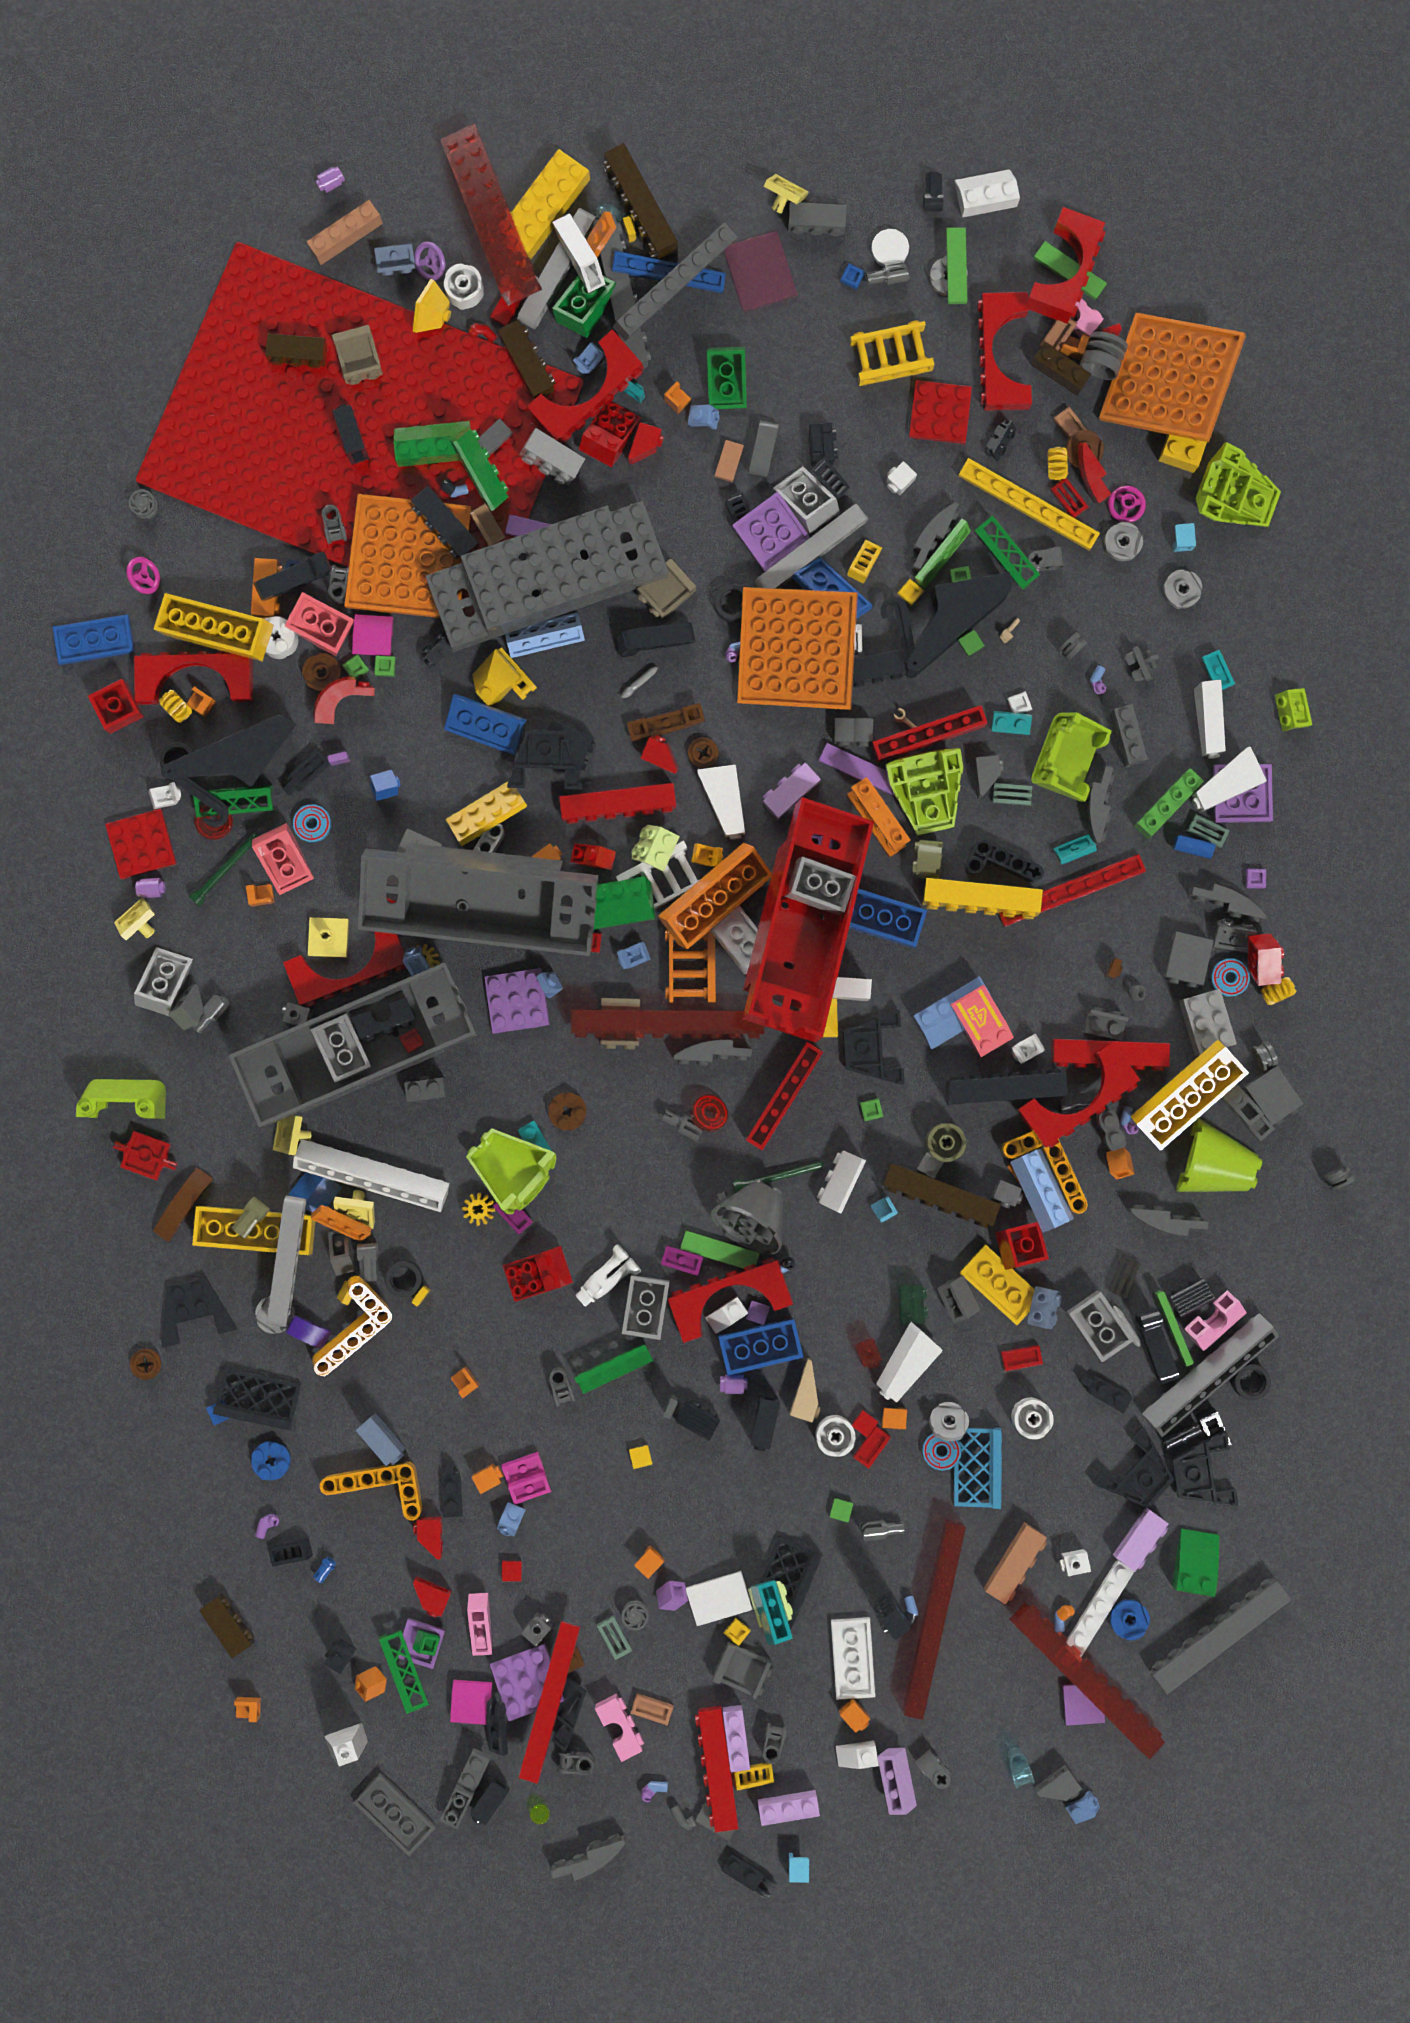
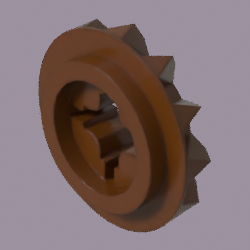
M708 738L694 740L688 749L689 760L694 766L700 768L711 767L717 761L719 755L717 745ZM707 748V754L709 757L703 756L699 760L700 753L697 749L703 751Z
M141 1349L132 1356L130 1368L137 1378L149 1380L159 1373L162 1361L159 1354L153 1351V1349ZM145 1357L148 1362H153V1364L148 1366V1370L145 1366L138 1365L145 1361Z

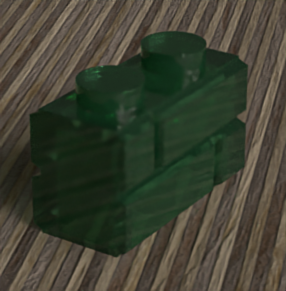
M921 1283L898 1284L900 1324H910L911 1322L913 1324H924V1319H928V1309L924 1307V1299H927V1289L923 1288Z

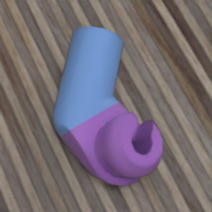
M740 642L730 644L725 653L727 661H736L740 652Z
M1097 665L1090 678L1092 689L1097 694L1106 691V685L1101 680L1106 669L1100 665Z
M1124 1106L1120 1124L1126 1133L1136 1134L1139 1130L1138 1125H1135L1130 1117L1132 1116L1133 1108Z
M649 1782L641 1791L642 1800L650 1802L652 1800L651 1797L656 1792H667L668 1782Z

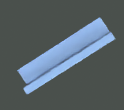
M578 612L547 619L505 634L511 658L585 641ZM576 620V622H574V623H570V624L567 623V622H569V621ZM519 634L518 636L510 638V635Z

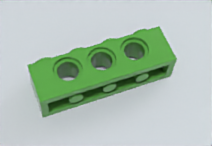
M1191 768L1188 769L1134 827L1145 838H1150L1204 781Z

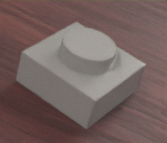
M926 1152L917 1169L934 1179L944 1162L934 1159Z

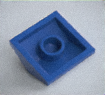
M305 1172L288 1195L305 1198V1209L312 1213L321 1205L328 1207L343 1187L334 1180Z

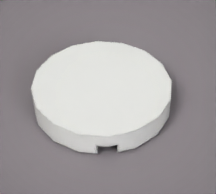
M886 229L879 232L872 242L871 251L873 259L883 267L903 263L909 251L907 238L903 233L895 229Z

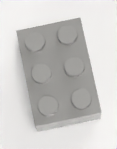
M537 428L529 436L519 454L525 463L529 465L534 464L539 467L538 470L545 475H552L555 477V481L561 485H569L585 461V458Z
M801 857L795 861L785 897L835 915H841L845 913L856 876Z
M1220 989L1179 1001L1195 1056L1201 1055L1217 1040L1225 1047L1237 1044Z
M347 1014L311 1029L313 1038L335 1085L371 1069V1065Z
M631 1275L622 1334L660 1340L669 1280Z
M1100 1291L1094 1292L1066 1311V1314L1100 1362H1104L1134 1341Z

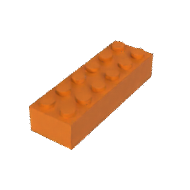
M743 843L659 914L658 917L677 944L689 949L771 878L772 873L755 848Z

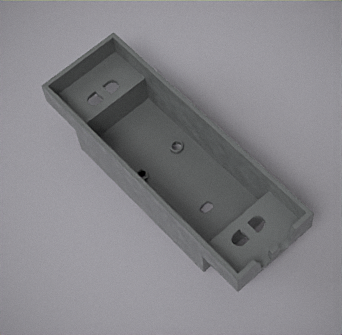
M643 501L612 512L609 511L607 505L462 555L461 564L426 575V580L452 652L637 589L639 586L642 587L668 578L669 571ZM624 532L629 533L632 541L622 544L620 535ZM636 549L637 559L634 561L629 560L625 552ZM581 550L587 551L589 556L587 560L581 558ZM521 553L526 554L525 560L519 559ZM466 589L470 597L459 601L457 596L458 590ZM533 590H538L540 592L539 596L534 597L532 595ZM473 605L475 614L472 617L465 616L462 608Z
M413 843L409 844L405 853L365 849L361 856L358 930L590 956L593 944L599 875L562 871L563 861ZM390 875L396 876L398 878V885L387 884L388 877ZM521 888L526 891L524 898L518 896V890ZM387 893L398 894L397 902L390 903L387 900ZM565 895L570 896L573 900L572 905L561 904V898ZM459 904H466V909H461ZM560 913L571 914V921L563 923L560 920Z
M444 962L228 1056L258 1127L264 1128L298 1112H307L446 1052L445 1049L478 1034L450 968ZM434 996L437 998L439 1005L429 1009L426 1001L429 997ZM407 997L415 1020L407 1028L401 1029L400 1026L397 1027L399 1030L398 1037L416 1028L425 1045L408 1054L399 1038L394 1037L392 1033L384 1036L382 1033L377 1034L375 1039L368 1042L361 1040L359 1042L371 1065V1069L335 1085L313 1038L311 1029L347 1014L356 1033L352 1022L353 1016L370 1011L374 1020L385 1022L391 1015L388 1004ZM443 1012L445 1017L444 1024L436 1025L433 1016ZM268 1066H274L278 1075L267 1078L265 1070ZM282 1082L284 1091L282 1094L276 1095L271 1086Z

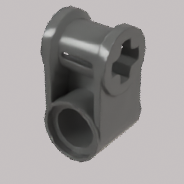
M334 505L325 506L322 510L328 544L342 539L346 541L347 534L340 511ZM330 512H336L334 519L327 518Z
M1061 547L1034 551L1028 557L1038 572L1057 570L1064 567ZM1035 559V561H1039L1038 565H1036L1035 562H1032V560Z
M332 565L328 592L335 603L342 604L345 602L349 567L345 569ZM337 590L343 591L340 596H334V592Z
M562 1367L554 1368L551 1371L549 1380L557 1407L564 1402L576 1401L566 1370ZM559 1372L563 1374L564 1379L559 1382L555 1381L553 1375Z
M769 1722L767 1723L762 1754L764 1760L769 1764H774L780 1759L787 1732L786 1726L782 1728L773 1726ZM768 1749H775L777 1751L773 1757H768L766 1752Z
M929 1749L915 1763L937 1788L945 1789L951 1781L949 1771L936 1754ZM938 1775L944 1776L945 1780H938Z
M572 1750L558 1751L560 1756L559 1767H557L558 1773L588 1775L592 1772L595 1758L591 1753ZM587 1760L591 1766L585 1768L581 1765V1761Z

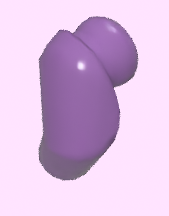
M269 1514L261 1518L255 1537L264 1539L267 1529L279 1524L278 1516Z

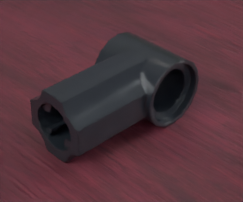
M938 172L927 173L925 176L923 211L942 212L944 201L942 174Z

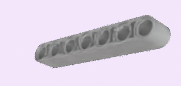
M579 208L573 220L585 239L588 238L593 230V221L597 220V217ZM561 242L558 243L518 314L517 320L532 329H536L573 265Z
M857 504L853 505L754 581V584L757 588H781L793 579V573L817 558L822 557L868 521L867 516Z
M286 1195L284 1199L267 1324L287 1327L289 1323L306 1207L305 1198Z

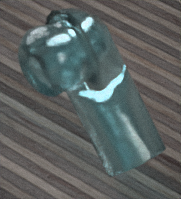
M612 204L600 205L596 211L598 218L601 217L603 212H611V215L615 216L619 221L625 215L623 211Z

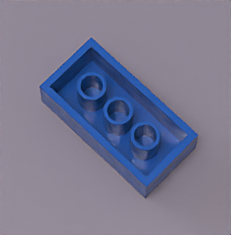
M858 889L849 929L914 949L917 945L927 910Z
M794 1318L719 1335L727 1375L803 1358Z

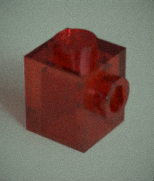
M872 1337L854 1344L864 1368H874L879 1365L878 1362L882 1361Z

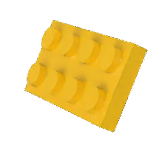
M508 782L446 819L461 846L527 807L516 788H507Z
M984 1244L959 1273L962 1276L964 1275L967 1281L1015 1325H1018L1030 1312L1035 1289L1013 1269L1005 1270L1002 1259Z

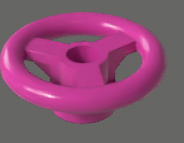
M1122 486L1115 489L1108 500L1109 512L1119 522L1131 523L1138 520L1146 508L1143 494L1132 486ZM1121 492H1132L1138 497V499H1136V497L1133 494H1125L1123 496ZM1115 498L1121 502L1122 511L1120 515L1114 509ZM1125 501L1130 502V506H1127ZM1140 505L1139 511L1134 516L1126 517L1128 510Z
M136 557L128 563L126 570L127 578L135 590L143 594H151L158 589L160 574L153 562L144 557ZM141 563L140 569L132 573L134 565ZM147 566L153 571L155 581L149 577ZM147 584L150 588H143L141 586Z

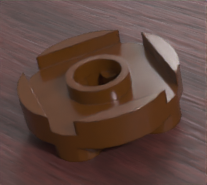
M1080 430L1070 435L1065 446L1067 461L1070 464L1079 468L1078 444L1081 442L1087 443L1098 461L1102 459L1104 444L1095 432Z
M319 653V655L309 657L304 663L302 670L307 685L317 692H321L329 683L341 678L342 675L341 667L337 660L326 653ZM325 668L326 676L319 677L317 671Z
M561 1093L555 1096L548 1107L550 1121L561 1130H575L583 1124L586 1118V1104L580 1096L574 1093ZM565 1106L573 1109L570 1117L562 1114Z

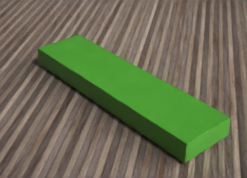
M947 228L948 304H967L966 228Z
M1046 241L1034 256L1036 261L1066 281L1074 277L1079 270L1077 262ZM1087 271L1086 275L1090 277L1086 287H1082L1081 291H1084L1086 295L1096 301L1107 283Z
M960 520L916 575L915 579L921 588L925 589L969 535L971 530L967 521Z
M689 1231L685 1232L680 1248L681 1250L743 1269L751 1264L756 1266L760 1254Z
M1160 1290L1154 1292L1182 1364L1185 1366L1192 1365L1193 1360L1165 1292Z

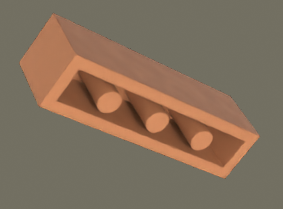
M370 200L366 201L308 240L307 244L310 251L320 265L324 264L382 225L380 214Z
M1024 1522L984 1586V1590L1004 1604L1007 1601H1011L1016 1594L1015 1588L1025 1580V1572L1028 1567L1032 1568L1035 1564L1036 1554L1046 1546L1047 1541L1045 1540L1047 1537Z

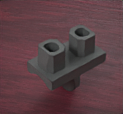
M1140 647L1132 648L1133 651L1128 653L1125 659L1129 666L1137 662L1140 665V669L1132 672L1135 682L1153 679L1148 664H1150L1152 670L1156 669L1155 661L1159 659V656H1152L1151 651L1148 650L1145 652L1147 657L1145 659Z

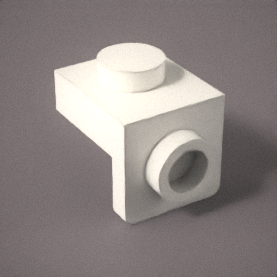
M175 782L148 791L154 809L176 805L181 798L180 789L176 787Z
M1033 1034L1012 1047V1054L1017 1061L1023 1064L1045 1049L1037 1035Z

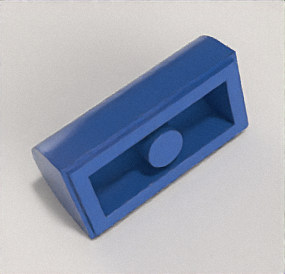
M1177 835L1174 839L1173 850L1211 859L1216 845Z

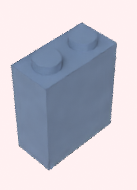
M376 1413L356 1430L386 1466L390 1462L394 1465L404 1456L402 1452L406 1449L405 1446Z

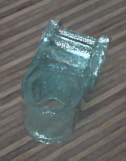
M1017 1747L1009 1749L1007 1760L1015 1788L1019 1789V1786L1028 1783L1035 1784L1023 1751ZM1015 1756H1021L1020 1761H1012Z

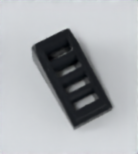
M825 457L810 470L836 500L850 488ZM826 466V469L821 474H819V472ZM829 473H831V475L825 480L824 478H825ZM835 479L836 481L830 486L829 484Z
M743 492L725 500L734 523L751 512ZM741 501V504L732 507V504ZM744 508L745 511L735 514V511Z
M1214 1407L1196 1414L1207 1439L1212 1437L1210 1434L1219 1430L1220 1432L1225 1431L1220 1416ZM1217 1423V1425L1208 1428V1426Z
M309 1538L268 1547L272 1567L308 1560L313 1556ZM293 1547H295L297 1556H294ZM285 1548L287 1549L289 1558L286 1557ZM277 1550L280 1551L281 1560L278 1558Z

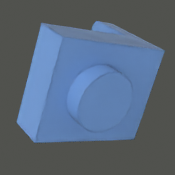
M590 343L579 357H575L573 361L577 364L576 368L581 373H593L606 355L594 343Z
M711 405L690 406L688 419L690 426H709L712 429H717L719 421V411Z
M644 942L617 951L618 961L623 969L632 968L651 960Z
M555 972L540 973L536 976L547 998H551L563 989Z
M508 1502L497 1530H500V1533L503 1535L515 1536L525 1509Z
M1088 1791L1083 1798L1068 1803L1065 1808L1075 1824L1094 1818L1100 1809V1805L1092 1792Z

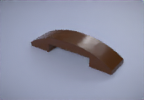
M697 703L651 718L627 722L631 741H638L705 722L701 703Z
M196 1168L168 1205L153 1232L167 1242H170L186 1215L214 1178L201 1169Z

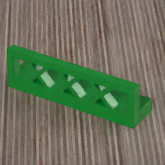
M993 515L975 530L1023 590L1029 587L1030 583L1041 575ZM991 522L997 526L996 535H989L985 530V527ZM998 538H1006L1009 541L1008 550H1002L998 546ZM1010 553H1018L1021 556L1020 565L1013 564L1010 561ZM1022 567L1030 568L1034 572V575L1027 581L1022 576Z
M272 784L206 790L217 799H225L232 804L228 808L229 814L273 810ZM267 795L268 806H260L255 802L258 796ZM193 796L196 817L219 815L216 811H212L213 809L201 812L199 805L201 801ZM239 798H246L251 802L247 808H241L236 804Z
M643 1343L576 1375L574 1379L579 1384L583 1394L652 1362L653 1358L646 1343Z
M402 1630L390 1635L380 1636L379 1641L406 1714L429 1705ZM398 1636L402 1643L399 1651L393 1649L390 1643L391 1639ZM399 1655L408 1659L406 1669L399 1667L397 1662ZM406 1673L414 1676L415 1683L413 1687L406 1685L404 1681ZM413 1692L421 1695L422 1703L413 1705L411 1699Z

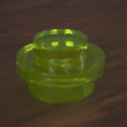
M536 1804L532 1807L530 1818L534 1823L544 1824L549 1819L550 1812L547 1806Z

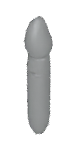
M654 666L648 669L630 686L625 688L621 697L627 698L631 696L638 687L656 673L658 667Z
M1113 1306L1114 1312L1133 1338V1344L1140 1347V1340L1125 1318L1124 1313L1117 1306Z

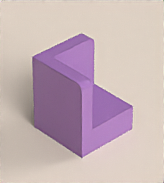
M668 1581L656 1591L659 1609L675 1611L688 1601L685 1583Z

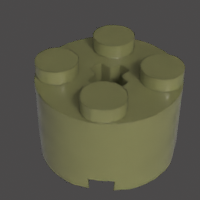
M928 840L915 842L914 853L917 861H913V875L916 878L940 879L943 842Z
M942 1123L930 1129L926 1136L925 1147L934 1159L942 1162H951L961 1157L964 1153L966 1138L958 1126ZM948 1138V1143L950 1145L943 1147L942 1139Z

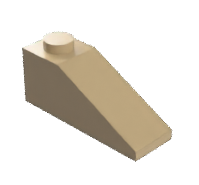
M807 1358L790 1409V1415L813 1422L814 1418H818L820 1407H817L818 1399L812 1360Z

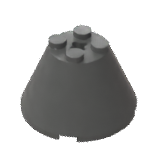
M755 1179L753 1183H750L713 1208L711 1219L717 1228L720 1225L726 1231L724 1235L742 1247L761 1254H765L766 1251H772L771 1254H776L782 1246L784 1201L781 1197L782 1192L778 1188H770L761 1180Z

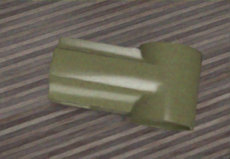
M253 1197L245 1206L243 1214L233 1225L232 1229L246 1238L255 1225L263 1220L270 1208L256 1197Z

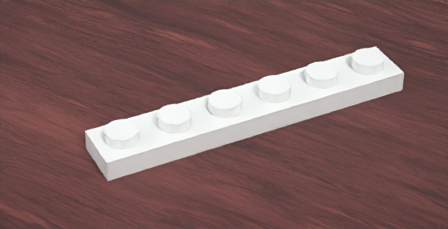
M1118 1559L1116 1560L1055 1657L1057 1661L1071 1670L1075 1668L1135 1571Z

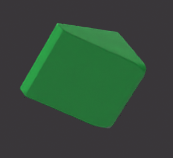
M418 1630L413 1650L419 1654L435 1656L441 1637Z

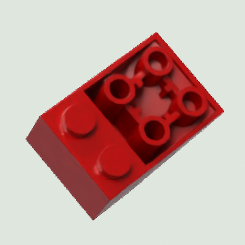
M610 402L608 405L605 404L583 433L579 450L612 468L623 452L641 417L614 402Z
M561 1246L503 1265L514 1302L573 1283Z

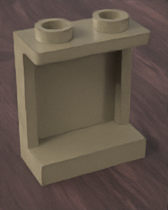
M369 325L332 335L346 384L354 385L360 383L361 380H373L378 378L379 375H383Z
M672 559L666 562L669 571L668 578L637 588V598L643 604L647 603L651 614L655 618L659 617L661 620L665 619L696 592L695 584Z
M601 998L600 1045H604V1049H616V1045L623 1046V1049L634 1050L635 1046H639L640 999Z

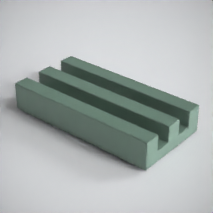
M994 783L992 803L1031 806L1032 786ZM997 788L1025 790L1027 793L997 791ZM997 795L1025 797L1027 801L997 799Z
M1194 814L1186 832L1209 843H1213L1219 848L1223 846L1230 831L1198 814ZM1198 820L1224 833L1223 836L1202 825L1197 824L1196 821ZM1193 827H1195V828H1197V829H1199V830H1201V831H1203V832H1205V833H1207V834H1209V835H1211V836H1213V837H1216V838L1220 839V842L1217 841V840H1215V839H1213V838H1211V837H1209V836H1207V835H1205V834H1203V833H1201V832H1198V831L1194 830Z
M614 1615L597 1624V1628L615 1660L632 1651ZM611 1622L613 1623L619 1636L621 1637L626 1647V1650L623 1649L615 1632L613 1631L610 1625ZM604 1626L607 1627L620 1653H616L611 1641L609 1640L605 1630L603 1629Z

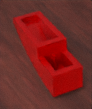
M1081 442L1078 444L1081 476L1094 503H1101L1111 495L1101 480L1107 473L1087 443Z

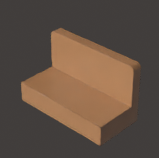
M486 503L469 512L487 546H491L505 538Z

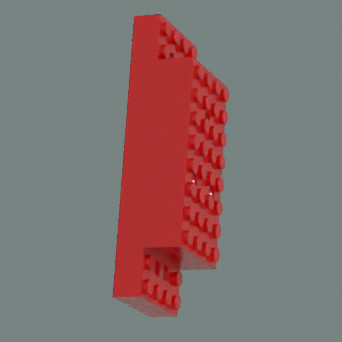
M803 797L796 803L787 840L777 851L743 991L749 992L743 1020L813 1042L823 1038L874 821ZM812 835L823 836L821 845L815 844L812 841ZM830 839L839 843L838 850L829 848ZM805 857L856 876L845 913L835 915L785 897L797 859ZM782 902H786L788 904L787 909H784L782 907ZM818 914H822L824 916V920H819L817 917ZM784 962L792 963L793 969L785 968ZM772 1000L781 1002L782 1005H775ZM790 1005H791V1006H794V1007H797V1008H800V1010H799V1011L791 1010V1009H790Z

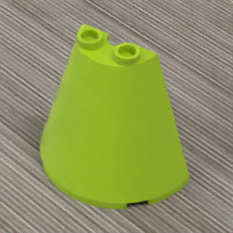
M1197 1118L1194 1121L1190 1135L1194 1136L1185 1173H1180L1176 1191L1223 1192L1249 1191L1250 1188L1254 1189L1258 1180L1256 1177L1257 1170H1260L1262 1166V1159L1258 1157V1154L1202 1119Z
M491 1128L489 1132L482 1135L480 1139L481 1144L478 1147L473 1146L470 1148L466 1158L502 1211L506 1214H514L515 1209L522 1210L543 1189L550 1178L548 1175L550 1168L554 1169L556 1154L553 1151Z

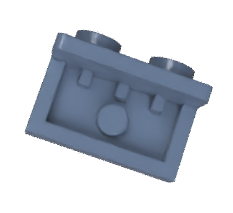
M412 243L374 248L377 273L382 272V276L393 275V271L400 270L401 273H410L416 267Z
M1036 1286L1027 1323L1046 1329H1053L1057 1322V1307L1061 1304V1291Z

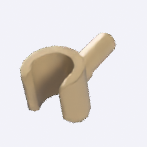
M1018 618L1000 634V638L1004 643L1013 638L1010 632L1020 622Z
M898 709L903 714L902 717L899 718L894 714L897 722H904L910 728L917 727L909 721L903 709Z

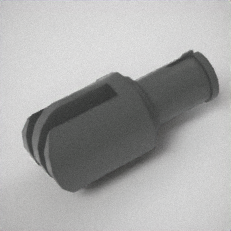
M904 262L886 265L880 271L866 272L868 285L879 282L890 285L907 282L910 278Z
M213 995L206 1005L203 1006L204 1012L200 1017L201 1022L194 1029L202 1033L211 1021H217L229 1006L228 998Z
M668 1110L665 1111L661 1120L676 1127L678 1133L696 1142L699 1141V1136L703 1132L702 1129L705 1128L699 1121L687 1115L680 1117Z
M884 1520L864 1521L859 1525L865 1541L886 1539L887 1535L904 1534L903 1522L886 1523Z

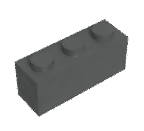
M790 202L788 231L794 234L807 232L813 235H821L822 233L830 234L831 236L844 235L847 205L801 202L795 204Z
M1133 704L1115 708L1110 714L1125 768L1144 763L1148 758Z

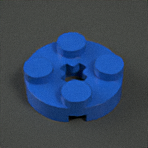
M273 1440L266 1441L260 1444L252 1453V1468L262 1480L279 1479L286 1474L291 1464L290 1451L284 1444ZM268 1455L276 1458L273 1466L266 1461L268 1460Z
M1130 1599L1120 1601L1110 1611L1111 1627L1121 1638L1136 1640L1146 1633L1150 1624V1616L1146 1608L1138 1601ZM1128 1615H1130L1131 1617H1135V1619L1132 1620L1133 1624L1129 1625L1128 1622H1125V1619Z

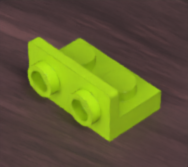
M1305 688L1286 690L1275 695L1282 731L1312 725Z

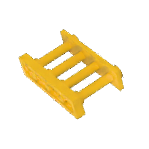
M915 320L908 323V325L865 334L864 332H858L851 336L850 347L857 345L862 365V371L858 374L859 386L933 371L934 360L933 358L925 357L920 332L924 331L925 321L919 322ZM913 334L918 357L916 361H907L902 341L903 335ZM894 338L899 358L898 365L891 366L888 364L884 339ZM876 341L881 367L880 369L872 370L869 366L865 343Z

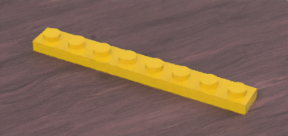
M969 458L958 475L960 478L1090 551L1100 534L1098 531Z

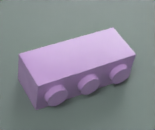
M806 763L802 766L798 764L791 771L793 774L789 778H786V776L777 783L778 788L774 791L770 789L763 796L762 804L777 820L820 782L821 779Z
M1145 1507L1113 1556L1136 1572L1137 1569H1141L1145 1564L1147 1554L1152 1553L1156 1548L1158 1538L1166 1534L1169 1523Z
M742 1705L723 1707L731 1772L750 1770Z
M888 1748L877 1756L889 1815H906L917 1806L905 1748Z
M816 1790L758 1799L762 1826L820 1816Z

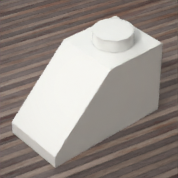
M736 1296L705 1318L714 1332L718 1333L748 1314V1311Z
M874 1740L836 1746L839 1767L862 1769L879 1766Z

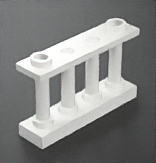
M684 841L676 844L670 859L673 857L678 859L691 885L680 889L668 864L663 871L674 894L666 898L663 897L651 875V869L654 867L643 862L616 876L617 881L632 879L639 875L649 879L652 882L653 895L657 900V903L654 904V910L682 896L699 881L684 856L686 854L684 851L687 850Z

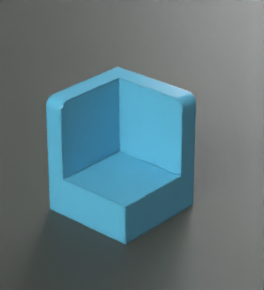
M1194 523L1178 524L1175 526L1176 541L1173 543V552L1192 551L1195 548Z
M888 1196L870 1205L880 1223L898 1213Z
M789 1853V1882L809 1883L808 1857H793V1853Z

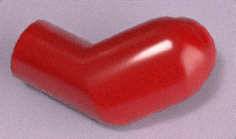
M474 323L468 331L472 337L483 334L490 343L497 339V335L486 324Z

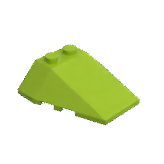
M1225 442L1210 460L1196 496L1199 513L1214 521L1268 527L1281 491L1266 475L1260 473L1257 465L1251 463L1241 449Z
M960 748L927 751L900 757L886 764L889 784L917 835L954 827L958 792L961 786L960 779L961 773H963Z

